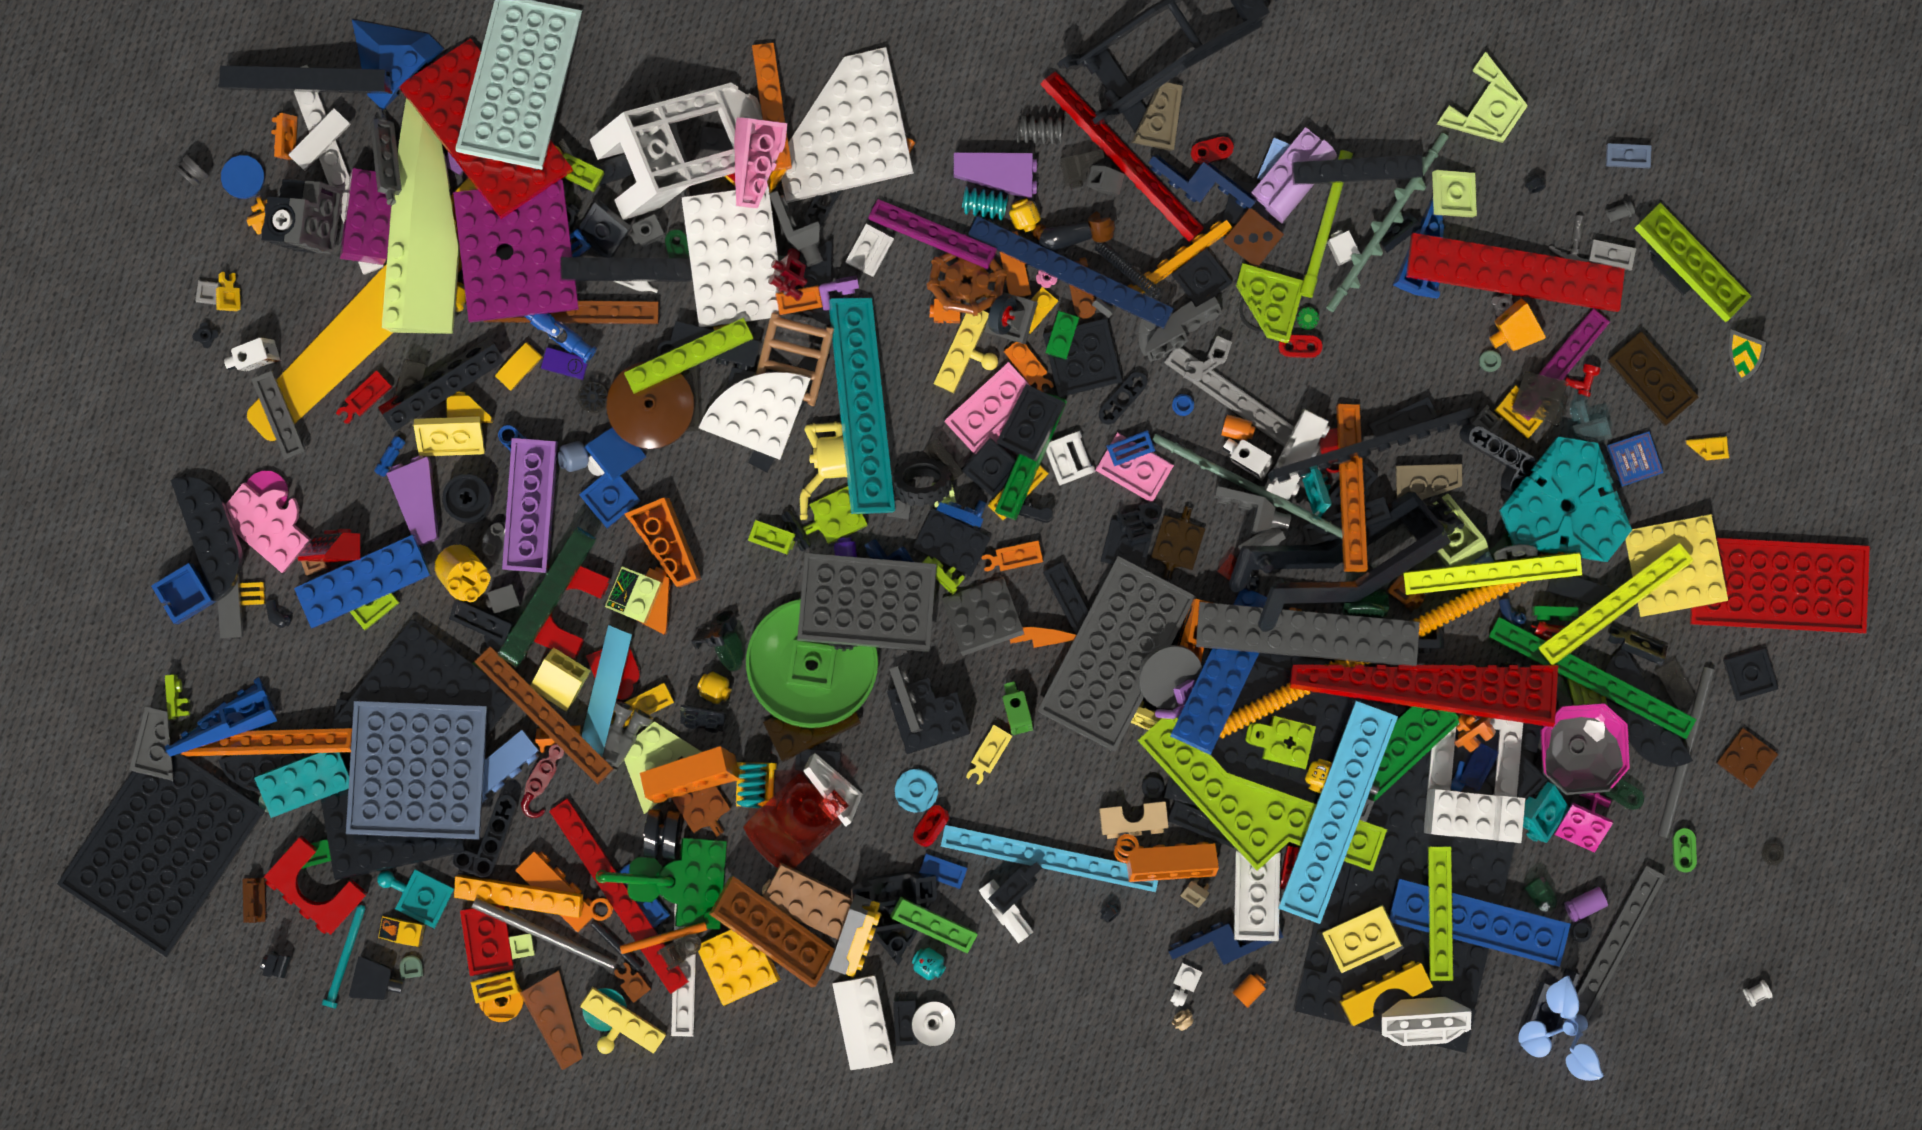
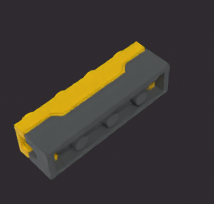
M855 894L829 969L847 974L853 978L857 969L861 971L865 958L861 956L867 955L871 944L867 940L872 941L876 930L872 925L877 926L881 913L877 912L880 903Z

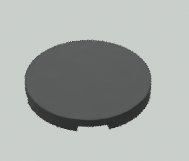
M1182 645L1160 646L1151 651L1140 665L1138 679L1140 692L1149 703L1156 707L1164 709L1176 708L1178 703L1173 689L1187 680H1194L1196 683L1202 671L1201 663L1197 656L1187 647Z

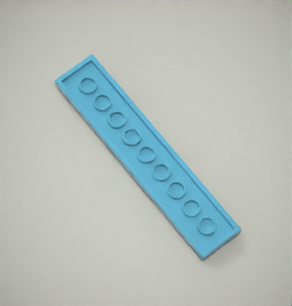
M1355 701L1278 909L1319 924L1321 923L1398 716Z

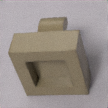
M1195 878L1194 881H1191L1186 886L1180 896L1199 908L1209 895L1207 891L1209 885L1206 884L1202 888L1197 885L1199 878Z

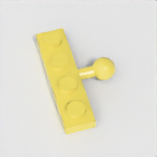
M982 311L978 313V316L974 317L972 314L966 313L934 385L955 393L970 358L981 362L986 370H993L997 367L998 358L995 354H982L975 350L987 324L989 313Z
M594 987L590 989L580 1004L581 1008L613 1027L607 1036L601 1037L597 1042V1048L603 1054L613 1051L615 1046L614 1040L620 1032L652 1053L656 1051L666 1036L665 1032Z

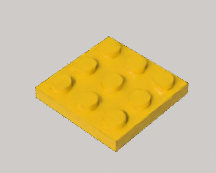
M732 930L696 945L697 951L723 1006L781 980L772 959Z

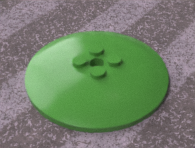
M801 599L781 605L770 612L759 623L752 634L746 654L748 681L760 704L776 718L791 725L807 728L833 725L855 713L869 697L877 676L876 647L855 646L853 650L849 651V649H846V651H842V649H834L835 647L833 645L830 646L829 643L797 641ZM809 660L816 661L818 663L817 669L813 671L808 670L805 666L806 662Z

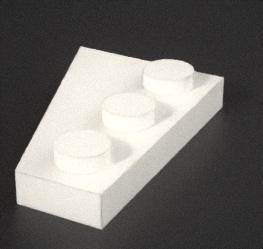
M814 753L809 757L804 772L846 827L852 822L863 794Z

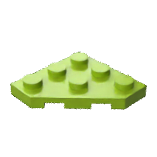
M1242 263L1236 284L1237 289L1266 337L1288 343L1301 299L1300 292L1303 280Z

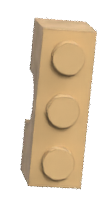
M1166 802L1143 804L1142 818L1133 823L1128 822L1124 818L1122 806L1099 808L1102 835H1107V839L1119 838L1120 833L1127 832L1133 836H1139L1145 830H1150L1151 834L1164 833V828H1168Z

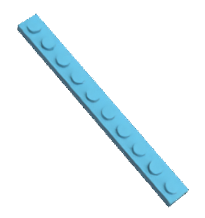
M945 825L941 847L1030 866L1037 862L1044 869L1156 892L1158 880L1129 882L1126 863Z

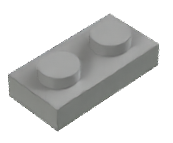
M1592 240L1588 262L1631 271L1636 248Z

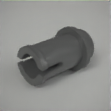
M1624 201L1622 205L1605 210L1610 223L1626 216L1630 218L1632 214H1635L1631 201Z

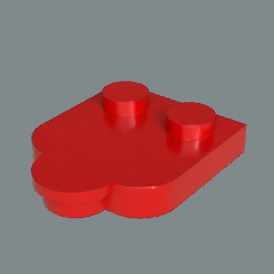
M630 645L617 698L621 700L627 699L632 695L633 685L640 678V671ZM602 650L586 656L594 678H596Z

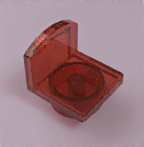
M797 774L761 807L743 828L755 848L771 864L778 868L780 863H783L795 869L842 821L814 784H810L803 775Z

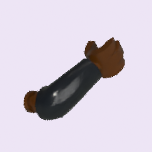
M1096 211L1089 217L1088 223L1085 221L1056 227H1046L1043 224H1039L1035 227L1033 236L1039 240L1042 247L1054 251L1093 239L1095 242H1106L1113 238L1115 222L1110 217L1101 219L1100 213Z

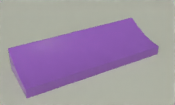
M512 438L503 570L548 572L558 451L557 441Z

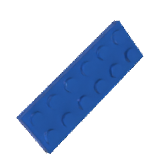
M411 535L364 556L360 560H355L294 588L310 627L315 628L427 578L432 574L415 535Z

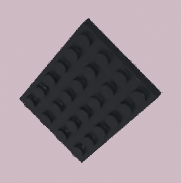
M349 788L321 799L335 880L465 852L463 839L346 834Z

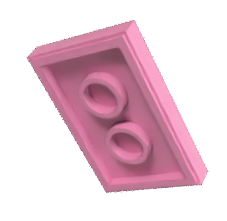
M1117 432L1111 444L1126 439V437ZM1132 441L1114 448L1113 451L1115 453L1137 443ZM1140 447L1117 456L1116 459L1120 460L1146 449ZM1107 450L1095 471L1145 500L1153 502L1174 465L1154 453H1149L1114 467Z

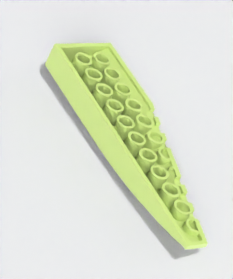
M406 98L398 147L402 190L399 195H395L396 204L391 207L382 328L396 333L453 334L460 245L456 236L457 227L452 211L453 202L449 192L450 183L446 158L441 141Z

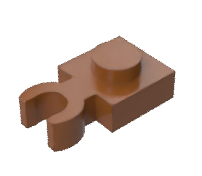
M625 962L623 965L627 969L626 973L621 974L617 969L614 970V973L618 978L624 979L625 982L620 986L634 1003L650 991L651 988L639 972L632 975L631 966Z

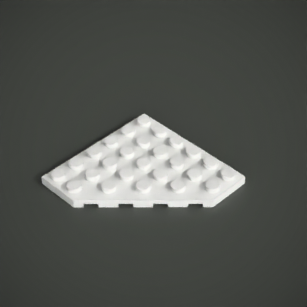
M886 47L844 57L788 142L792 168L788 169L781 179L787 203L914 173Z

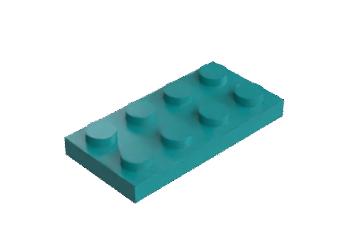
M341 752L314 753L254 777L271 818L349 788V771Z

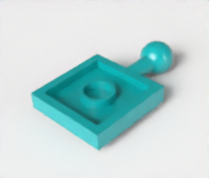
M417 869L414 870L407 885L396 880L390 871H382L377 877V882L382 888L392 887L403 893L395 908L396 910L434 929L455 889Z

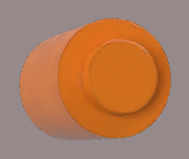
M1227 414L1221 435L1240 441L1242 439L1247 441L1248 438H1253L1255 427L1251 426L1252 421Z
M1257 973L1254 976L1249 974L1232 993L1248 1008L1266 990L1263 986L1266 982Z

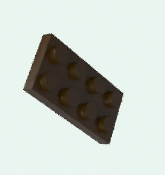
M1642 332L1637 334L1607 360L1664 426H1667L1699 398Z
M855 712L836 724L818 728L791 725L776 717L763 722L781 761L784 762L861 724Z

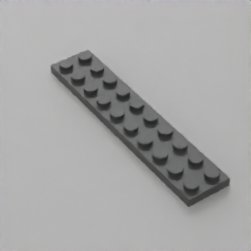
M1199 603L1196 647L1417 666L1420 622L1281 610L1276 626L1271 631L1263 632L1258 626L1263 608Z

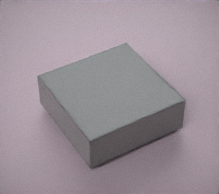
M198 280L196 303L216 305V288L221 287V284Z

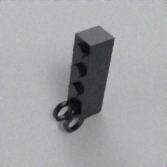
M675 321L671 341L660 343L657 348L658 357L661 356L662 350L667 346L677 349L715 330ZM756 340L747 341L712 359H716V364L728 366L729 363L736 364L738 369L750 371V368L755 369L761 342Z

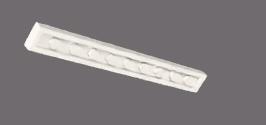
M305 65V66H302L301 68H309V67H308V65ZM294 92L310 133L327 116L318 92ZM335 140L319 156V160L329 185L343 190L340 215L344 223L350 175ZM359 262L363 275L384 267V265Z

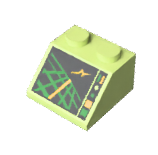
M621 567L605 607L646 624L663 583Z

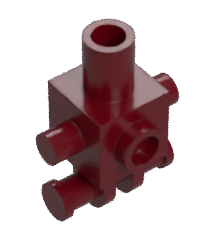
M789 249L786 257L780 262L775 259L771 263V267L775 270L768 283L776 286V290L779 292L784 290L785 296H792L796 301H799L803 296V292L798 291L795 287L797 285L803 287L807 283V279L803 277L806 265L799 261L800 252L797 249Z

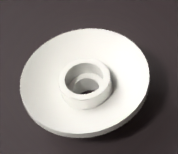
M940 1002L923 1004L916 1010L913 1016V1033L923 1044L929 1046L941 1045L954 1032V1015L946 1005ZM930 1019L935 1020V1025L933 1027H929L928 1025Z

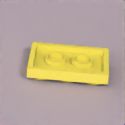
M480 417L414 419L419 456L485 454Z
M1383 905L1322 933L1341 973L1402 946Z

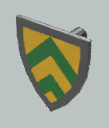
M1731 329L1729 356L1736 376L1740 383L1750 379L1759 370L1765 357L1767 342Z

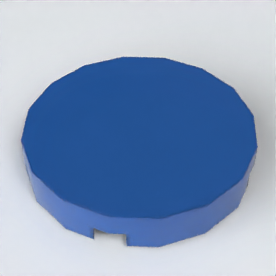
M239 155L225 163L221 171V182L223 188L230 195L238 199H248L254 197L263 187L265 173L263 167L256 159L250 156Z

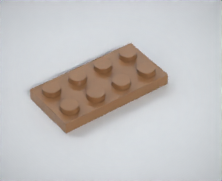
M780 863L762 896L789 917L837 940L840 938L852 904L850 895L783 863Z

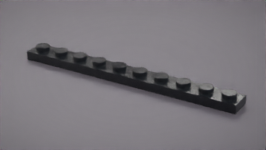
M1473 407L1276 468L1268 474L1270 482L1278 480L1279 484L1291 480L1290 476L1298 474L1299 477L1310 474L1311 470L1316 468L1322 471L1330 468L1331 464L1335 462L1341 465L1351 461V457L1357 455L1359 458L1371 455V451L1376 449L1379 452L1391 448L1390 445L1395 443L1401 446L1411 442V438L1418 437V440L1429 437L1431 436L1430 432L1437 431L1438 434L1450 430V426L1456 424L1458 427H1462L1470 423L1469 420L1475 416Z

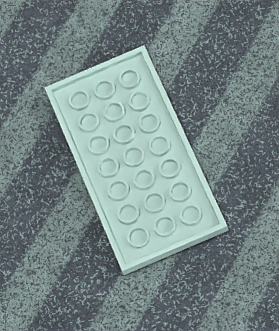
M533 0L494 1L458 137L456 152L540 170L543 169L582 11Z

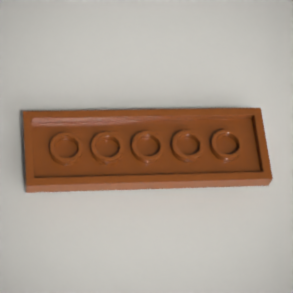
M734 876L729 877L709 913L810 987H816L835 951L827 943Z

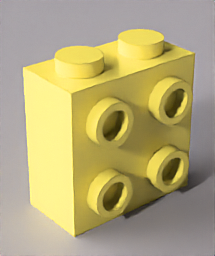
M553 647L542 662L530 686L539 695L567 711L579 694L590 670Z

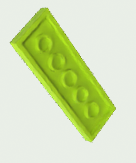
M1661 203L1634 228L1725 322L1751 297Z

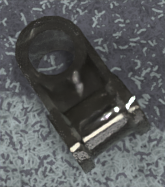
M689 934L676 942L668 944L657 951V953L663 957L668 966L667 970L670 971L694 956L701 948V940L697 935ZM686 941H690L694 944L693 951H690L685 947Z

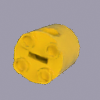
M451 545L445 548L435 561V572L438 579L454 598L461 601H476L485 592L491 577L487 568L469 547Z

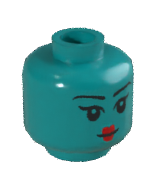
M931 948L920 949L912 960L914 971L926 980H933L935 977L940 978L946 969L943 966L944 957Z

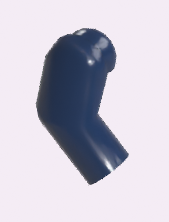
M1509 598L1499 600L1504 620L1515 626L1525 623V614L1512 610Z

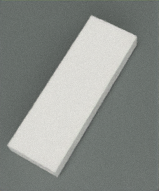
M333 109L292 150L289 156L306 171L351 124L338 111Z

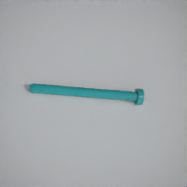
M359 904L356 908L327 999L322 1001L324 1006L337 1008L336 997L365 912V906Z

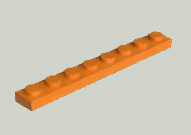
M1338 404L1336 410L1338 449L1361 442L1360 405ZM1357 455L1351 457V461L1339 465L1344 571L1366 572L1368 569L1362 458H1359Z
M352 728L246 731L181 754L183 756L351 752Z

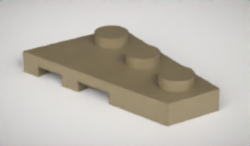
M1167 82L1155 91L1131 143L1170 151L1174 150L1182 85Z

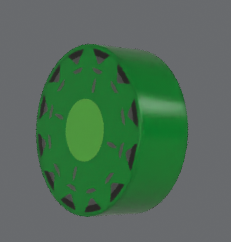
M1303 308L1297 315L1298 325L1305 330L1313 329L1319 322V315L1313 308Z

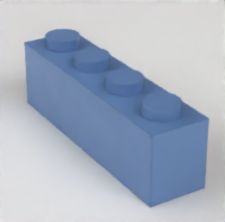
M521 730L484 760L482 803L488 799L485 795L491 790L495 793L505 785L502 781L510 776L512 779L522 771L520 767L527 762L530 765L539 757L537 753L540 749L524 730Z

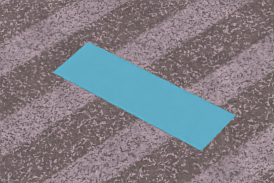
M610 625L607 628L581 736L601 757L603 756L632 636Z

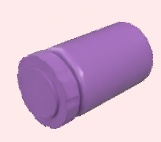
M1599 887L1564 903L1565 909L1573 922L1608 906L1607 900Z

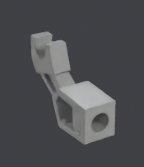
M1216 336L1206 356L1207 361L1204 363L1202 361H1190L1188 366L1192 367L1195 372L1191 374L1186 371L1183 378L1193 382L1202 379V376L1220 364H1224L1232 342ZM1214 350L1223 353V356L1221 358H1214Z

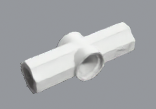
M993 879L982 887L979 892L991 906L992 912L1001 924L1005 925L1015 940L1020 943L1032 934L1033 931L1019 914L1021 912L1015 904L1002 915L988 900L999 888Z

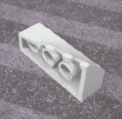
M1304 409L1274 469L1315 457L1320 448L1317 445L1320 438H1325L1330 429L1327 426L1329 421ZM1298 474L1290 476L1291 480L1280 484L1278 480L1270 482V479H1268L1265 489L1289 500L1291 496H1296L1300 485L1297 484L1300 477Z

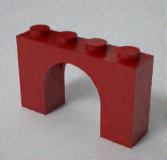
M561 558L559 562L555 561L551 573L554 575L551 582H546L542 591L545 594L542 602H537L533 612L536 616L533 622L529 621L525 633L527 634L526 639L550 649L554 647L566 656L577 659L585 639L568 633L556 625L552 617L553 602L560 593L569 589H578L603 599L611 579Z
M301 835L264 876L266 879L265 883L271 889H278L283 893L282 898L290 905L294 903L299 907V913L308 920L309 918L317 923L315 926L324 934L327 932L331 935L363 900L367 892L351 878L337 895L328 901L315 902L305 897L298 886V875L301 868L318 849Z

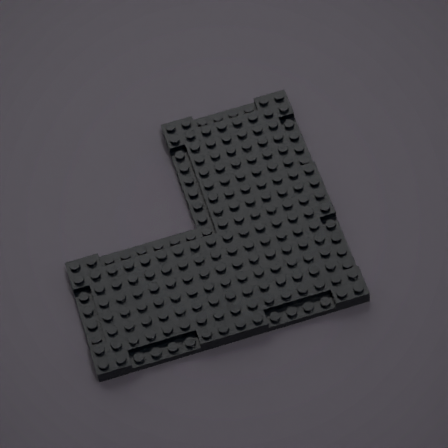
M1204 648L1201 662L1202 669L1206 663V660L1212 648ZM1259 653L1232 711L1237 712L1238 708L1241 707L1243 709L1244 705L1247 704L1249 706L1250 702L1253 701L1255 703L1258 698L1261 700L1262 696H1268L1269 692L1274 693L1275 689L1280 690L1281 686L1286 687V684L1291 682L1293 665H1329V662H1335V659ZM1310 691L1309 695L1304 694L1303 698L1298 697L1297 701L1292 700L1291 704L1287 703L1284 708L1281 706L1278 711L1275 709L1272 714L1268 713V716H1262V719H1255L1256 722H1254L1270 726L1272 716H1277L1316 726L1306 769L1262 759L1264 748L1251 745L1245 740L1248 729L1246 725L1243 726V729L1238 728L1237 732L1232 731L1231 735L1226 734L1223 739L1219 737L1211 756L1229 774L1317 804L1321 793L1309 789L1310 784L1305 781L1306 774L1313 761L1323 759L1330 763L1333 762L1355 701L1398 716V718L1411 706ZM1523 723L1521 753L1533 764L1541 737L1540 730L1543 726ZM1456 728L1455 741L1458 739V734L1460 733V732L1457 730V728ZM1496 730L1495 735L1488 741H1485L1480 734H1477L1475 737L1481 743L1472 752H1469L1463 745L1459 748L1456 745L1454 746L1452 779L1456 775L1459 761L1465 762L1461 778L1459 779L1465 783L1461 792L1494 795V788L1485 778L1496 768L1499 730ZM1289 736V739H1284L1287 749L1294 746L1291 736ZM1431 750L1374 802L1366 822L1387 829L1374 869L1370 871L1348 862H1343L1321 923L1314 922L1293 1011L1350 1024L1340 1003V1000L1344 999L1343 995L1352 990L1358 992L1364 989L1362 985L1372 980H1375L1377 983L1383 980L1382 976L1393 970L1397 973L1403 970L1402 966L1411 961L1415 963L1420 962L1430 980L1429 932L1392 923L1404 948L1386 960L1381 955L1341 973L1322 934L1330 928L1381 905L1384 906L1389 916L1398 879L1428 886V847H1451L1452 893L1501 905L1516 842L1424 833ZM1168 776L1164 798L1196 805L1178 784ZM1452 939L1453 981H1430L1433 987L1414 997L1402 989H1388L1382 992L1375 1000L1373 1017L1355 1026L1382 1032V1014L1400 1000L1446 997L1471 1009L1472 1030L1476 1013L1475 1007L1489 948ZM1471 1030L1464 1031L1460 1036L1448 1043L1430 1045L1466 1053Z

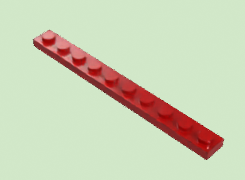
M1056 71L1042 81L1040 85L1090 136L1091 140L1105 152L1106 156L1127 175L1135 186L1145 194L1150 202L1163 213L1165 218L1179 230L1182 236L1190 242L1204 230L1203 226L1106 124H1094L1093 119L1096 117L1094 111Z
M569 799L551 809L549 812L633 939L638 941L659 935L637 901L629 897L625 883H599L596 880V874L600 870L615 873L617 871ZM664 943L641 949L670 994L690 982Z

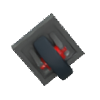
M1002 292V295L996 298L991 305L984 332L1026 344L1038 302Z

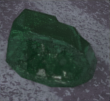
M733 632L723 637L725 645L715 646V651L722 664L728 670L737 671L743 665V650L741 648L742 641L737 633Z
M1543 875L1523 887L1532 902L1540 910L1552 911L1556 908V895Z

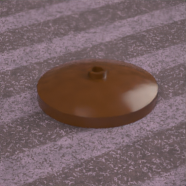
M640 362L626 368L613 381L607 396L608 418L616 433L629 444L644 449L666 447L677 441L691 424L695 409L693 392L684 376L678 373L634 394L624 372L646 363ZM648 400L653 401V406L647 408L645 404Z

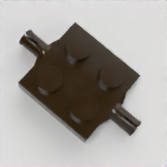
M1184 506L1181 518L1174 519L1165 515L1162 517L1150 557L1166 564L1162 576L1171 580L1174 567L1193 570L1205 528L1196 526L1189 521L1192 508Z

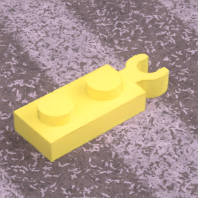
M993 725L971 762L976 767L967 773V778L969 779L973 773H977L979 780L976 784L979 785L983 781L984 770L991 773L1012 735Z

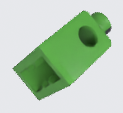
M1017 682L1004 684L1006 695L1002 697L1011 735L1032 731L1033 726L1024 691L1019 692ZM1019 701V707H1012V702Z

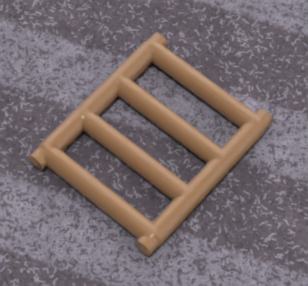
M772 313L756 375L765 373L767 368L779 372H791L811 377L813 381L810 393H805L803 401H807V404L810 406H815L834 328L826 327V329L783 319L776 313ZM779 326L822 337L821 349L816 350L774 339L776 328ZM771 348L818 359L815 372L769 360Z

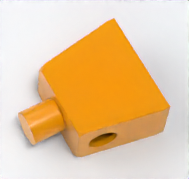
M1519 299L1495 319L1494 322L1499 332L1489 337L1495 348L1506 343L1513 351L1546 338L1529 305L1523 299Z

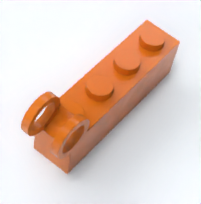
M1124 834L1118 838L1114 849L1116 859L1127 864L1129 882L1216 876L1219 869L1215 843L1199 842L1196 845L1180 843L1169 847L1156 845L1153 848H1144L1139 846L1135 836ZM1123 839H1130V840H1132V841L1134 842L1135 846H1134L1131 842H1129V841H1122V840H1123ZM1121 846H1128L1132 851H1125ZM1119 853L1124 856H1128V858L1121 857Z
M534 851L515 870L530 886L577 894L582 892L573 882L569 884L564 879L566 875L558 867L554 869L549 864L551 860L542 851L540 853ZM583 898L582 916L579 918L560 916L577 932H580L592 919L602 921L609 918L613 912V907L608 899L599 898L594 901L589 898L586 900ZM598 902H603L608 907V912L603 917L598 916L594 911V907Z

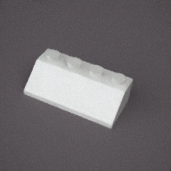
M876 975L832 983L850 1070L893 1063Z

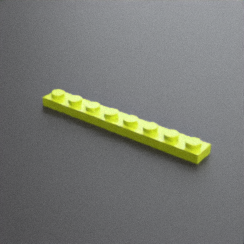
M1678 543L1539 647L1540 652L1551 665H1555L1692 563V557Z
M1576 552L1407 571L1403 575L1405 594L1409 595L1582 575L1580 553Z

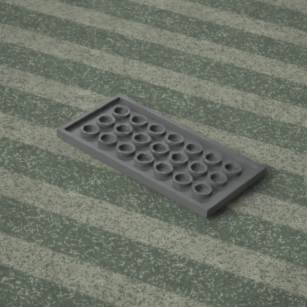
M1118 556L1037 712L1116 752L1144 698L1138 686L1142 661L1154 649L1172 644L1196 596Z

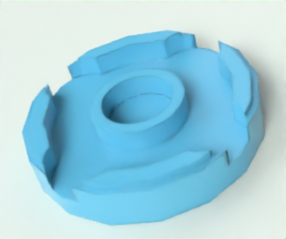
M920 769L909 770L903 773L896 782L895 797L899 805L907 811L914 813L923 812L929 809L937 799V783L934 777L927 771Z

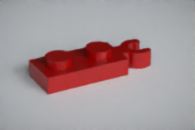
M376 370L345 399L349 405L339 408L336 414L340 416L343 412H347L348 418L344 420V423L349 424L353 420L355 413L361 417L392 386Z

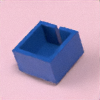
M191 563L186 564L151 586L160 602L167 604L163 607L173 624H181L216 602L213 601L209 588L197 568Z

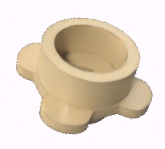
M1188 1009L1178 1012L1173 1018L1172 1024L1175 1025L1176 1029L1179 1028L1180 1031L1187 1029L1194 1021L1193 1015L1189 1013Z

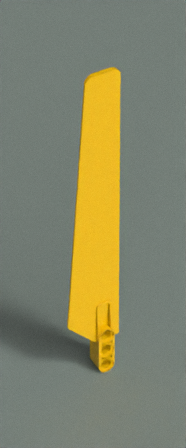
M555 146L559 150V152L564 156L560 148ZM468 177L455 192L477 190V188ZM452 194V195L450 196V198H451V200H452V202H453V209H452V211H453V217H454V220L456 221V227H457L456 211H455V203H454V195ZM457 228V230H456V236H457V239L459 240V237H458V228ZM459 252L458 272L462 270V262H461V253H460V252ZM387 264L277 378L294 423L301 419L393 333L382 328ZM258 398L248 409L247 419L266 440L276 441Z

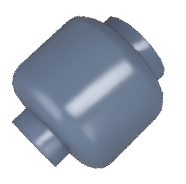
M575 441L560 447L557 453V460L562 469L573 472L586 468L591 455L583 443Z

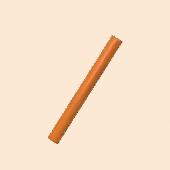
M705 922L621 945L620 950L622 954L706 931L707 926Z

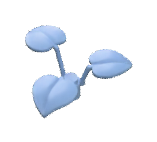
M1566 976L1551 985L1546 994L1550 1009L1555 1013H1561L1562 1018H1567L1563 1027L1547 1033L1544 1023L1530 1021L1521 1028L1519 1042L1532 1056L1544 1057L1549 1054L1552 1047L1548 1037L1563 1031L1570 1036L1576 1035L1570 1046L1571 1054L1566 1057V1065L1569 1071L1579 1079L1597 1080L1604 1075L1595 1050L1588 1044L1580 1043L1576 1045L1579 1038L1583 1036L1582 1032L1587 1029L1588 1022L1583 1015L1577 1014L1579 1011L1578 995L1571 978Z

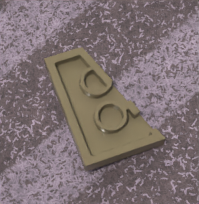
M1462 464L1395 465L1396 499L1407 492H1415L1423 500L1461 487Z

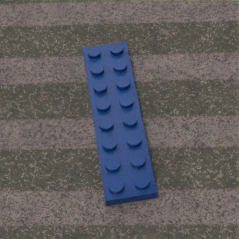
M1243 589L1239 592L1234 605L1264 608L1267 597L1252 590ZM1212 648L1170 736L1211 755L1259 653Z
M1398 879L1389 913L1391 922L1429 932L1428 886ZM1452 893V939L1560 967L1571 924Z

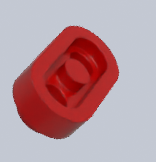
M1218 137L1199 142L1192 147L1191 158L1200 165L1205 160H1208L1210 163L1223 160L1231 156L1234 145L1227 137ZM1225 144L1227 146V149L1225 151H1221L1219 149V145ZM1203 149L1206 155L1199 156L1198 151Z
M1291 335L1288 343H1292V350H1287L1285 348L1286 343L1279 341L1278 344L1279 352L1283 356L1290 358H1315L1322 351L1321 340L1316 336ZM1309 343L1314 344V351L1307 349Z
M939 805L931 807L913 833L914 841L922 847L932 845L949 820L948 811Z

